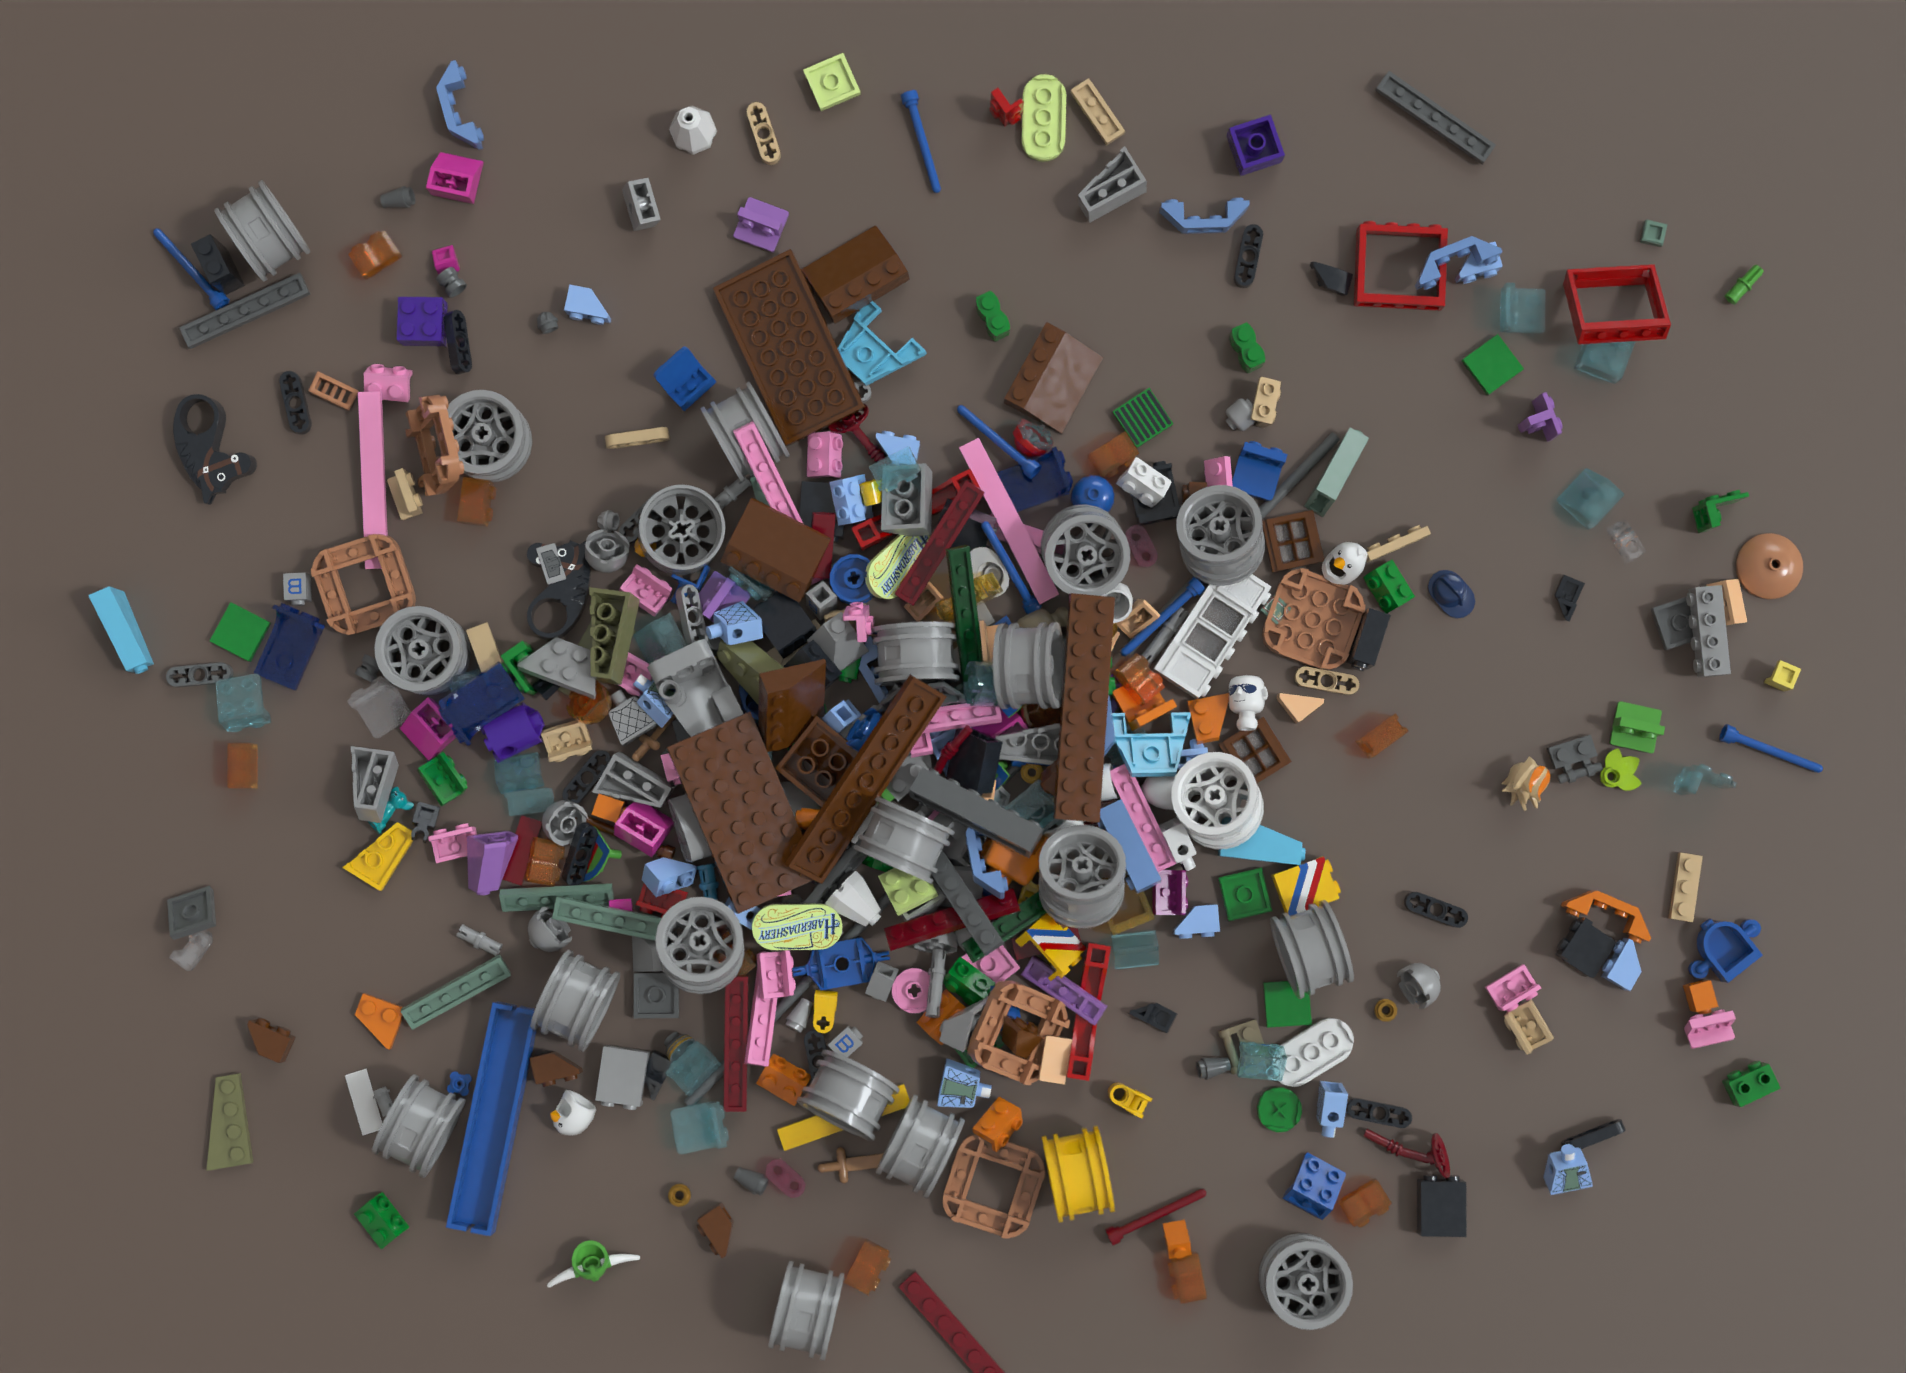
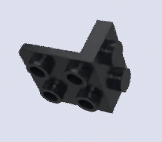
M1579 917L1570 925V931L1566 938L1564 937L1559 942L1555 955L1586 976L1593 978L1610 955L1616 942L1592 926V921L1586 917Z

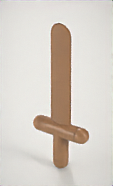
M674 714L662 728L659 726L650 737L645 734L639 737L640 742L643 744L632 755L633 761H640L650 748L653 750L660 748V743L656 739L675 719L676 716Z
M840 1147L836 1151L837 1162L819 1164L818 1171L821 1173L839 1171V1180L845 1184L848 1182L849 1171L877 1168L884 1153L846 1158L845 1149Z

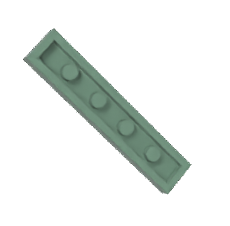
M612 884L500 889L499 893L502 912L539 910L542 907L554 909L557 896L609 906V900H615Z
M561 896L556 897L552 919L654 941H656L657 928L662 919L661 917Z
M499 954L401 1008V1013L413 1030L511 976V971Z

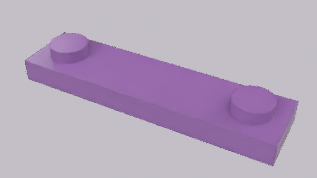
M1035 955L1032 956L1021 975L1055 999L1063 1002L1069 1009L1095 1026L1108 1006L1065 976L1061 979L1057 976L1050 981L1048 977L1055 969Z

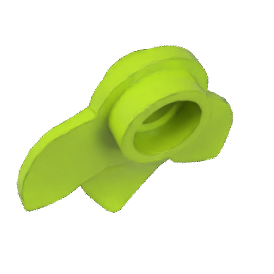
M1618 748L1612 750L1607 754L1605 767L1600 772L1602 784L1606 787L1617 786L1624 791L1638 788L1642 783L1633 774L1638 768L1640 759L1632 756L1622 757ZM1609 772L1614 775L1612 781L1607 778Z

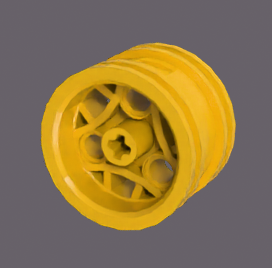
M1097 1125L1093 1126V1131L1087 1132L1085 1127L1081 1128L1082 1133L1059 1138L1058 1134L1055 1133L1053 1134V1139L1047 1140L1046 1135L1041 1136L1058 1223L1063 1222V1217L1069 1216L1071 1221L1074 1220V1215L1097 1210L1098 1214L1101 1215L1104 1214L1103 1209L1109 1208L1110 1213L1115 1212L1105 1153Z

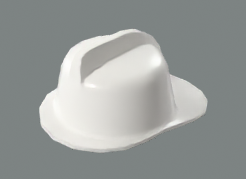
M987 547L973 549L970 555L973 579L977 588L987 597L1001 596L1009 586V576L1004 565L993 550Z

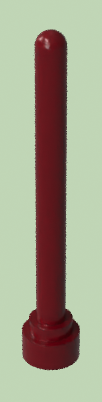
M1199 1189L1122 1227L1111 1226L1105 1229L1112 1246L1120 1243L1124 1235L1204 1198L1207 1194L1206 1190Z

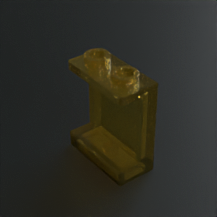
M993 572L974 578L977 606L986 603L1003 592ZM952 597L937 602L935 606L938 616L945 622L954 621Z

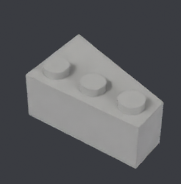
M1125 146L1106 165V168L1098 176L1096 175L1078 194L1079 207L1089 223L1147 192L1146 179Z
M351 746L355 811L359 820L381 823L399 767L395 753Z
M617 752L612 756L592 792L661 808L666 805L677 785L669 783L667 779L640 763L633 761V759L625 754Z

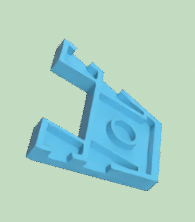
M873 301L856 313L850 330L846 332L838 347L847 369L865 386L927 354L926 350L913 338L897 353H894L867 327L882 312L881 308Z
M1171 712L1169 716L1171 733L1127 734L1125 713H1112L1116 736L1115 744L1131 777H1166L1176 775L1191 717L1190 712Z

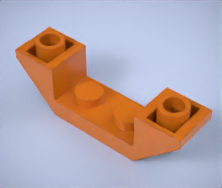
M1591 890L1566 900L1561 904L1562 907L1567 909L1566 913L1575 917L1587 915L1593 901V905L1606 910L1607 907L1614 909L1615 915L1626 919L1629 916L1623 933L1629 935V939L1639 944L1642 941L1650 942L1651 936L1639 908L1600 891Z

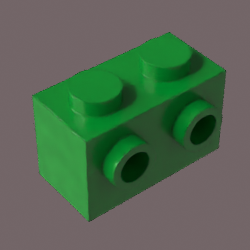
M1752 1062L1747 1065L1748 1069L1741 1072L1740 1070L1733 1071L1727 1074L1728 1078L1722 1080L1734 1106L1743 1107L1781 1089L1769 1063Z

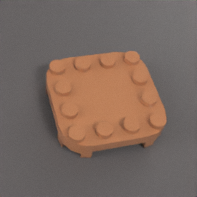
M1300 568L1292 570L1282 577L1276 589L1272 605L1263 625V643L1274 653L1308 666L1323 670L1336 669L1349 656V651L1362 615L1365 612L1366 604H1364L1363 597L1358 589L1352 585L1331 583L1324 576L1313 573L1309 569ZM1280 597L1287 605L1284 608V617L1276 625L1271 619ZM1290 606L1292 609L1286 614V610Z

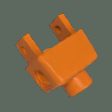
M1042 835L1030 858L987 837L982 846V851L979 852V857L984 859L985 864L989 866L986 873L1001 870L1002 877L1007 879L1008 887L1012 880L1026 886L1039 869L1040 852L1048 837Z

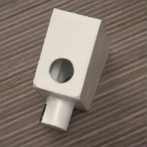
M1175 817L1159 825L1176 863L1180 862L1182 869L1186 871L1195 868L1196 865L1192 856L1197 853L1181 821ZM1183 845L1182 849L1178 851L1179 846Z

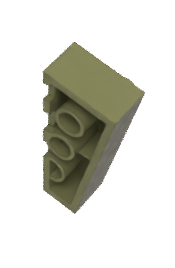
M589 587V595L591 596L590 615L592 618V627H590V636L592 637V647L590 648L591 677L601 683L621 685L640 599L630 592Z
M723 640L720 641L716 657L759 705V674L784 667L752 641L734 645H727Z

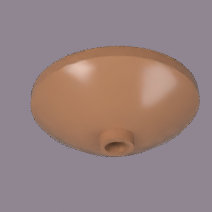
M1766 533L1751 538L1742 546L1736 560V572L1742 586L1752 595L1762 599H1777L1786 596L1797 587L1803 574V560L1798 548L1789 539L1778 534ZM1772 561L1777 562V568L1772 566Z

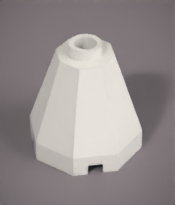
M689 106L676 112L669 128L676 147L686 150L693 155L710 148L713 137L717 133L710 113L694 106Z
M855 871L830 896L825 904L837 913L864 926L870 924L873 926L881 918L879 915L881 908L864 878Z

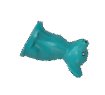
M394 787L389 796L382 822L368 821V823L380 835L396 809L410 810L414 807V804L407 801L406 795L399 791L398 787Z

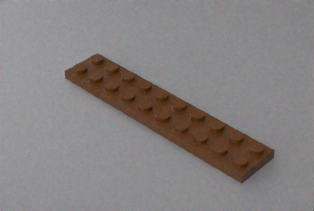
M1069 594L1053 819L1100 822L1115 597Z
M910 674L786 860L785 864L788 867L823 884L870 813L871 808L876 804V797L882 795L947 696Z

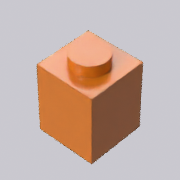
M598 794L591 815L616 823L627 808L625 807L627 802Z
M1704 979L1683 985L1690 1011L1703 1015L1711 1013V1008L1718 1007L1711 980Z
M1185 1219L1163 1223L1164 1239L1169 1259L1192 1255Z

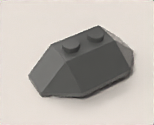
M921 679V681L947 696L940 707L966 703V696L942 679ZM906 680L896 683L876 707L877 712H880L882 715L885 713Z

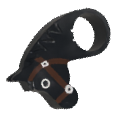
M193 394L185 397L177 406L173 421V434L176 449L185 470L197 487L202 490L203 502L211 505L215 496L226 493V490L233 481L253 474L257 468V462L252 455L238 452L230 455L219 451L226 424L225 410L217 400L205 395ZM207 401L214 410V422L206 432L196 436L188 426V412L196 403Z
M570 540L569 543L556 546L566 579L551 583L529 605L527 611L528 624L532 631L544 640L551 641L554 638H563L575 627L584 611L589 595L591 568L585 558L586 541L578 544ZM534 543L528 548L527 558L533 566L542 567L536 548L546 546V544ZM549 601L562 603L564 606H567V621L559 631L554 633L541 632L535 627L533 619L536 609L541 604Z

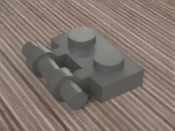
M1591 735L1547 748L1553 769L1563 768L1564 774L1557 775L1560 784L1565 782L1572 783L1577 778L1584 776L1591 777L1596 772L1603 770L1600 762L1595 764L1590 762L1589 758L1598 756ZM1581 761L1583 767L1572 770L1571 764Z

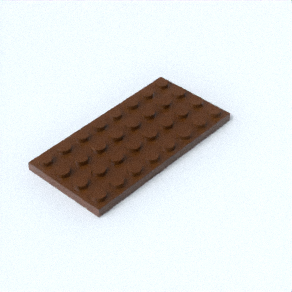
M791 249L713 288L786 446L866 408Z
M751 712L742 714L666 747L737 914L813 881V879L785 864L803 835Z

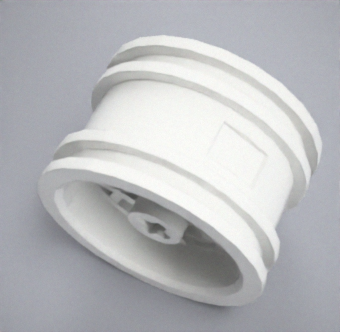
M1208 752L1198 755L1189 760L1174 778L1171 789L1173 808L1179 820L1185 826L1188 835L1195 842L1212 849H1229L1246 842L1255 834L1260 826L1264 814V802L1261 791L1249 767L1233 755L1222 752ZM1230 780L1237 781L1234 787L1226 786ZM1194 795H1201L1198 802L1193 803L1190 800ZM1241 799L1247 800L1244 808H1239ZM1200 816L1208 820L1203 825L1197 823ZM1223 818H1232L1230 823L1225 825L1221 824V820Z

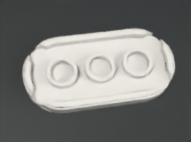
M1326 1018L1318 1021L1274 1050L1270 1060L1272 1074L1280 1083L1287 1086L1298 1087L1306 1084L1350 1055L1354 1043L1351 1029L1347 1024L1335 1018Z

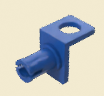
M708 565L704 566L697 584L675 574H672L671 577L679 583L677 589L685 585H693L700 591L710 571V567ZM676 591L670 600L674 604H677Z

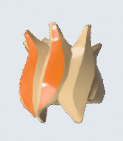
M1529 756L1524 763H1517L1511 767L1508 777L1501 783L1507 785L1502 792H1511L1510 805H1513L1519 799L1523 810L1526 811L1527 800L1530 799L1533 806L1537 809V801H1541L1540 795L1549 784L1550 772L1547 767L1538 766Z

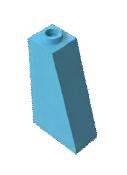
M109 586L90 594L89 598L126 671L135 672V674L147 671L148 666L154 663L125 592Z
M1223 818L1221 824L1230 823L1232 818ZM1260 825L1255 834L1241 845L1229 849H1218V856L1300 865L1301 861L1305 859L1306 850L1302 848V842Z

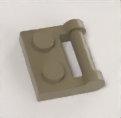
M1256 1019L1218 1031L1219 1037L1224 1042L1231 1064L1230 1071L1232 1075L1270 1063ZM1234 1033L1237 1034L1246 1061L1242 1064L1239 1063L1231 1035Z

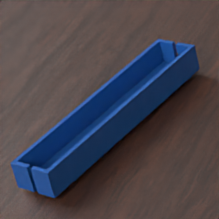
M499 1001L492 1003L446 1228L467 1231L471 1228V1233L491 1236L496 1231L530 1066V1058L532 1057L537 1030L530 1027L535 1011L534 1008L517 1007V1005Z

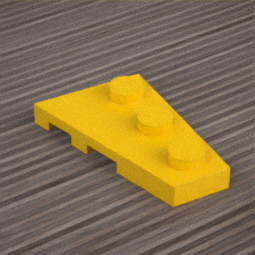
M399 822L395 823L377 838L374 843L360 852L356 858L342 868L377 890L382 891L414 841L411 839L412 830Z

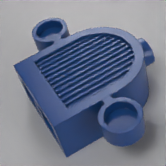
M1711 918L1704 921L1700 925L1702 929L1697 937V949L1704 961H1692L1688 971L1694 978H1704L1707 976L1709 968H1711L1721 982L1729 983L1763 956L1749 938L1759 935L1761 931L1760 924L1752 919L1744 920L1741 926L1732 922L1713 921Z

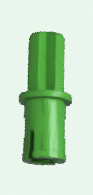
M1754 265L1742 278L1737 279V283L1724 297L1731 304L1735 305L1747 291L1752 290L1751 286L1763 274V269L1758 265Z

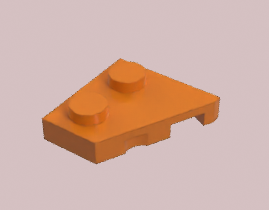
M1229 693L1187 701L1197 744L1219 740L1229 702Z
M363 993L355 1016L386 1049H392L403 1019L401 1008L403 1007Z

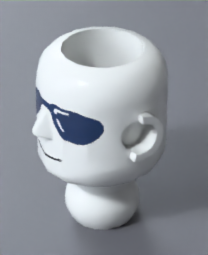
M1251 675L1236 676L1229 683V708L1232 712L1239 714V719L1236 723L1239 730L1253 731L1258 725L1255 714L1263 710L1268 692L1261 678Z

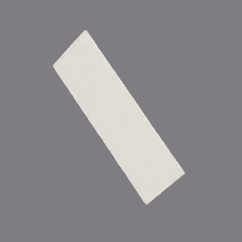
M367 1069L345 1075L362 1135L379 1131L382 1126V1120L375 1098L373 1099L374 1093Z

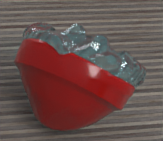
M1021 419L1013 431L1016 450L1024 457L1043 456L1053 447L1054 442L1051 432L1045 430V425L1037 426L1026 419Z

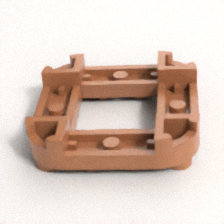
M440 395L419 397V407L406 412L410 429H405L407 438L416 437L424 474L417 480L419 488L425 487V496L444 494L459 480L460 474H464V465L462 461H459L458 456L459 444L457 439H454L452 432L454 429L453 420L449 417L447 411L448 399L446 396ZM433 425H435V430L442 454V457L440 458L436 457L434 450L436 448L435 438L431 436L430 428Z
M372 534L336 547L324 549L319 552L313 562L311 575L315 578L328 616L326 620L330 627H333L342 634L352 635L382 626L388 617L397 611L415 606V592L400 547L390 536ZM378 557L391 599L351 612L338 570Z
M998 981L991 991L970 1038L967 1053L975 1063L983 1068L1019 1081L1022 1084L1031 1085V1083L1039 1080L1038 1076L1045 1036L1059 1037L1063 1027L1069 1028L1070 1020L1067 1019L1066 1005L1049 995L1016 981ZM1011 1005L1042 1017L1037 1032L1043 1039L1027 1059L994 1047L1004 1018L1007 1016Z
M976 1134L968 1135L958 1147L943 1193L945 1212L951 1220L957 1223L960 1222L999 1235L1001 1238L1010 1239L1026 1231L1030 1224L1032 1212L1045 1177L1043 1161L1035 1151L1008 1142L1006 1146L1001 1147L998 1152L992 1150L990 1142ZM979 1157L1021 1171L1008 1213L966 1199Z

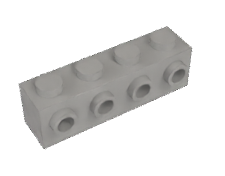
M1722 585L1688 589L1689 593H1687L1686 601L1691 611L1689 626L1693 631L1691 648L1695 651L1693 669L1697 673V678L1731 674Z

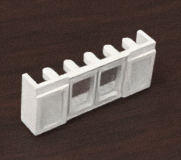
M1253 574L1243 581L1231 585L1216 586L1209 584L1152 671L1195 699H1198L1200 696L1205 697L1211 688L1208 685L1212 677L1217 679L1223 670V667L1220 666L1224 659L1229 660L1235 649L1232 648L1236 640L1241 642L1247 633L1244 628L1248 622L1252 624L1259 614L1256 611L1260 604L1265 605L1271 594L1268 592L1271 586Z

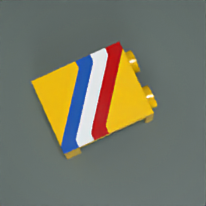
M1324 856L1318 857L1315 860L1271 875L1284 912L1288 913L1289 916L1308 910L1309 904L1315 903L1318 907L1319 901L1326 900L1329 903L1340 899L1338 895L1341 893L1337 881H1333L1330 873L1333 872V869L1328 859L1325 860Z
M1048 913L1037 919L1015 940L1020 947L1031 940L1056 970L1048 977L1050 981L1057 976L1060 979L1070 971L1068 966H1075L1082 959L1080 954L1086 950L1085 946L1067 926L1055 921Z

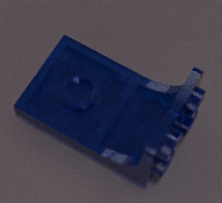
M1053 447L1048 453L1033 459L1042 467L1032 479L1023 474L1020 464L997 472L1017 513L1069 495L1073 480L1070 472H1065L1064 463L1066 461L1062 450L1058 451L1056 447Z
M281 603L280 607L277 605L272 607V609L276 610V621L254 673L297 691L325 626L319 623V618L305 612H301L298 615L300 610Z
M498 661L439 700L441 708L438 711L447 725H453L451 729L460 744L465 742L469 746L472 744L471 738L476 732L525 698Z

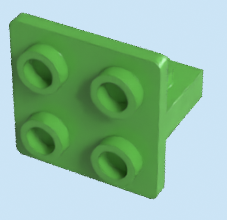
M1619 701L1616 707L1609 743L1641 752L1654 753L1657 736L1664 735L1665 726L1660 725L1662 711Z

